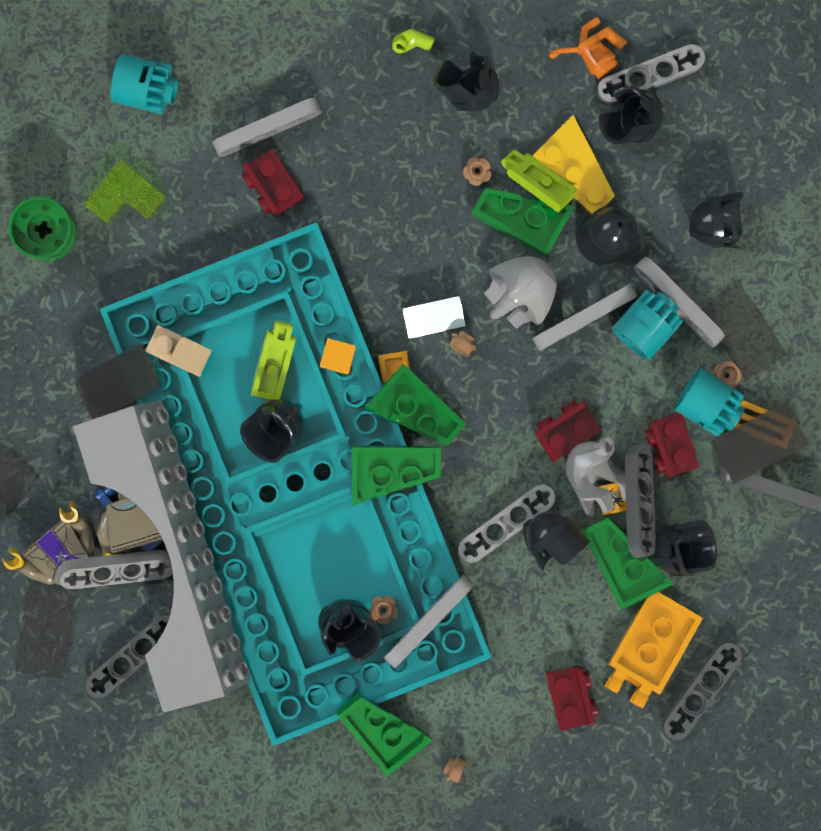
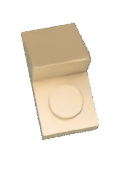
M157 325L145 352L200 377L212 350Z

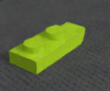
M512 150L501 161L511 179L558 213L576 196L578 190L576 187L528 153L522 155L517 150Z
M275 320L273 330L266 331L250 391L251 396L268 400L281 398L296 337L291 336L293 324Z

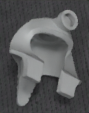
M526 256L505 261L491 268L488 273L493 280L490 288L484 294L493 304L496 302L497 304L491 310L490 318L494 320L499 319L501 316L509 313V311L517 308L507 317V320L516 329L523 323L530 321L537 326L541 325L550 310L556 293L557 281L553 267L540 258Z
M609 437L602 438L599 442H582L576 445L568 454L565 466L566 475L587 517L594 518L595 516L594 500L600 505L602 513H608L615 508L610 491L607 488L595 487L593 482L596 480H608L618 484L623 501H626L625 472L610 458L614 453L615 446L613 440Z

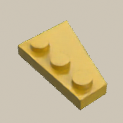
M572 115L533 157L576 187L578 190L574 199L591 215L597 209L606 206L615 195L574 115Z

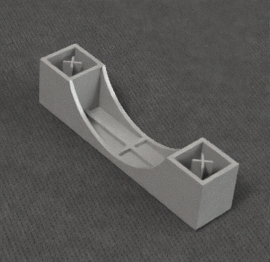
M162 400L110 413L75 425L73 429L90 483L113 489L140 507L159 531L170 557L174 579L173 605L170 617L160 639L145 655L164 713L224 697L250 682L249 667L241 654L240 639L235 633L231 622V610L223 597L222 582L217 576L213 565V553L206 543L204 525L199 519L195 508L196 500L188 486L186 479L187 471L183 463H181L177 451L178 443L170 429L168 422L169 414L163 406Z

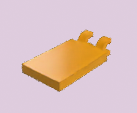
M660 592L645 598L608 662V665L615 668V670L609 676L604 687L618 693L624 680L630 682L637 689L629 701L643 708L652 691L659 695L661 694L703 618Z

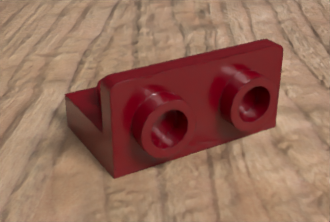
M273 149L250 164L246 162L242 165L245 173L241 176L250 190L256 187L261 197L257 201L266 214L272 212L276 218L304 200L303 195Z
M573 400L560 409L563 413L561 416L553 420L550 415L536 424L539 430L533 434L552 462L570 452L576 445L587 441L602 431L587 409L585 401L578 404L576 400Z
M676 413L647 423L648 429L645 430V436L649 446L655 447L658 457L654 458V463L659 474L663 473L665 478H671L699 468L681 414Z
M580 665L546 672L559 731L587 724L589 726L596 725L594 717H598L599 713L595 699H589L587 689L592 688L588 670L582 671Z

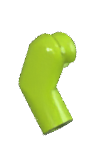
M408 29L393 38L392 49L396 53L401 54L417 46L430 52L435 38L415 29Z

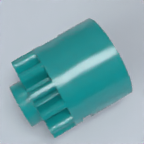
M122 53L117 60L113 73L111 102L163 115V111H166V105H172L177 94L178 79L172 75L174 68L169 64Z
M645 290L611 330L638 356L646 361H650L683 321L676 314L679 310L678 306L670 298L661 292L655 295Z
M700 367L687 383L673 410L718 437L725 428L731 431L740 420L745 410L740 406L744 394Z

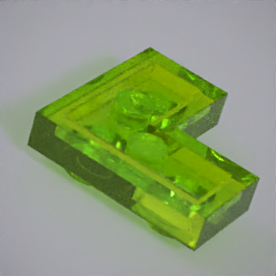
M120 160L83 205L105 223L109 224L126 202L149 220L167 198Z

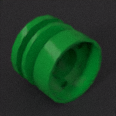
M32 197L22 201L13 210L8 222L9 236L13 245L22 254L41 262H54L65 257L73 249L77 239V225L73 215L64 206L46 197ZM47 223V226L52 229V233L46 234L45 238H43V234L39 233V229L45 228Z

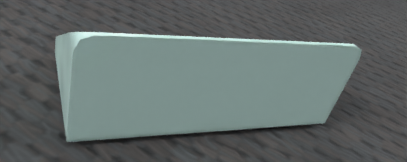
M460 296L403 308L409 339L465 326Z

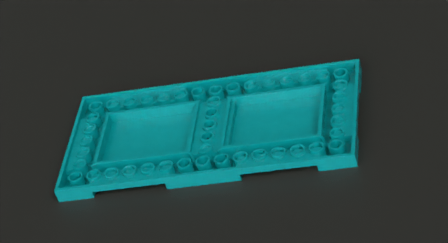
M317 222L100 309L137 405L162 400L163 406L168 411L170 429L178 443L177 451L181 463H183L187 471L186 479L189 489L194 494L196 500L195 508L198 517L204 525V536L207 546L213 553V565L216 574L222 582L223 597L231 610V622L234 631L240 639L241 654L249 667L250 682H248L272 746L339 720L340 718L335 711L357 693L379 704L492 658L467 595H465L397 667L393 668L384 659L388 651L459 579V575L422 483L390 492L378 498L374 497L352 506V446L407 445L398 424L364 408L382 387V383ZM275 320L293 324L291 336L296 337L280 399H286L293 403L299 401L303 406L301 412L304 418V432L297 444L291 447L278 462L270 463L258 458L247 448L241 438L240 427L261 404L268 400L251 396L250 391L266 331H272ZM157 325L212 350L200 377L145 352ZM327 338L356 346L349 375L320 367ZM321 463L327 464L331 469V475L325 481L318 480L314 475L315 467ZM293 474L300 475L304 481L302 489L297 492L291 491L287 486V480ZM270 485L275 488L276 498L272 502H265L261 499L260 490L262 487ZM378 596H389L395 600V606L398 608V615L395 619H392L386 625L379 624L377 620H374L381 631V641L372 655L357 662L352 659L345 647H337L333 655L328 653L322 643L318 628V617L325 606L339 599H349L363 603L369 611L372 607L371 602ZM385 607L381 608L382 613L387 611Z

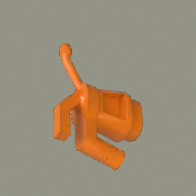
M598 17L582 26L578 47L558 48L551 51L549 57L553 59L560 53L577 52L579 56H582L590 74L595 75L600 80L614 71L619 65L615 59L616 55L601 42L606 39L621 51L628 41L609 26L587 39L588 32L601 23Z

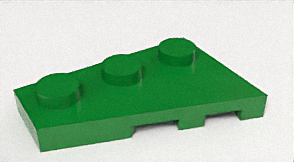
M485 188L471 212V216L540 255L547 257L575 206L566 205L558 213L540 199L534 200L521 197L519 194Z
M404 364L397 368L364 407L443 446L449 445L466 425L455 412Z
M352 446V506L374 497L378 498L405 487L409 488L441 477V446Z
M609 518L582 530V533L591 541L588 545L621 610L674 585L648 557L635 558L631 555L628 549L627 536Z
M359 693L335 711L340 720L387 777L433 741L427 733Z

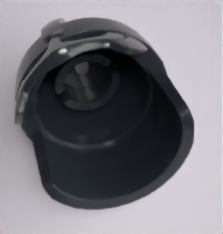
M472 51L469 59L471 67L465 71H462L451 60L443 61L434 75V86L449 99L456 109L479 112L487 109L498 99L500 92L499 79L488 57L480 56Z
M634 86L614 91V97L620 102L618 111L605 112L599 116L600 130L605 139L612 144L645 143L651 140L661 128L664 118L659 98L649 90Z
M743 192L710 196L697 205L689 218L690 236L705 245L711 246V248H739L736 243L743 234L740 210Z
M614 205L597 209L585 218L577 228L576 242L579 251L587 260L598 265L613 262L629 251L635 243L637 237L635 216L627 210Z
M271 399L261 404L240 427L241 438L247 448L255 456L266 462H278L291 447L297 444L303 435L304 418L301 412L303 406L299 401L293 403L286 399Z
M542 512L523 524V534L528 551L535 557V561L542 571L545 570V566L550 558L553 557L561 565L567 564L591 542L573 525L574 523L567 516L563 517L554 512ZM544 549L547 551L545 557L541 553Z
M704 520L673 524L665 527L656 537L655 552L652 556L648 557L652 563L657 564L658 567L672 576H693V572L709 571L715 567L717 561L716 540L711 527Z
M339 599L325 606L320 612L318 628L322 643L330 655L335 653L337 647H345L352 659L358 662L368 658L378 648L381 641V631L363 603L356 600Z

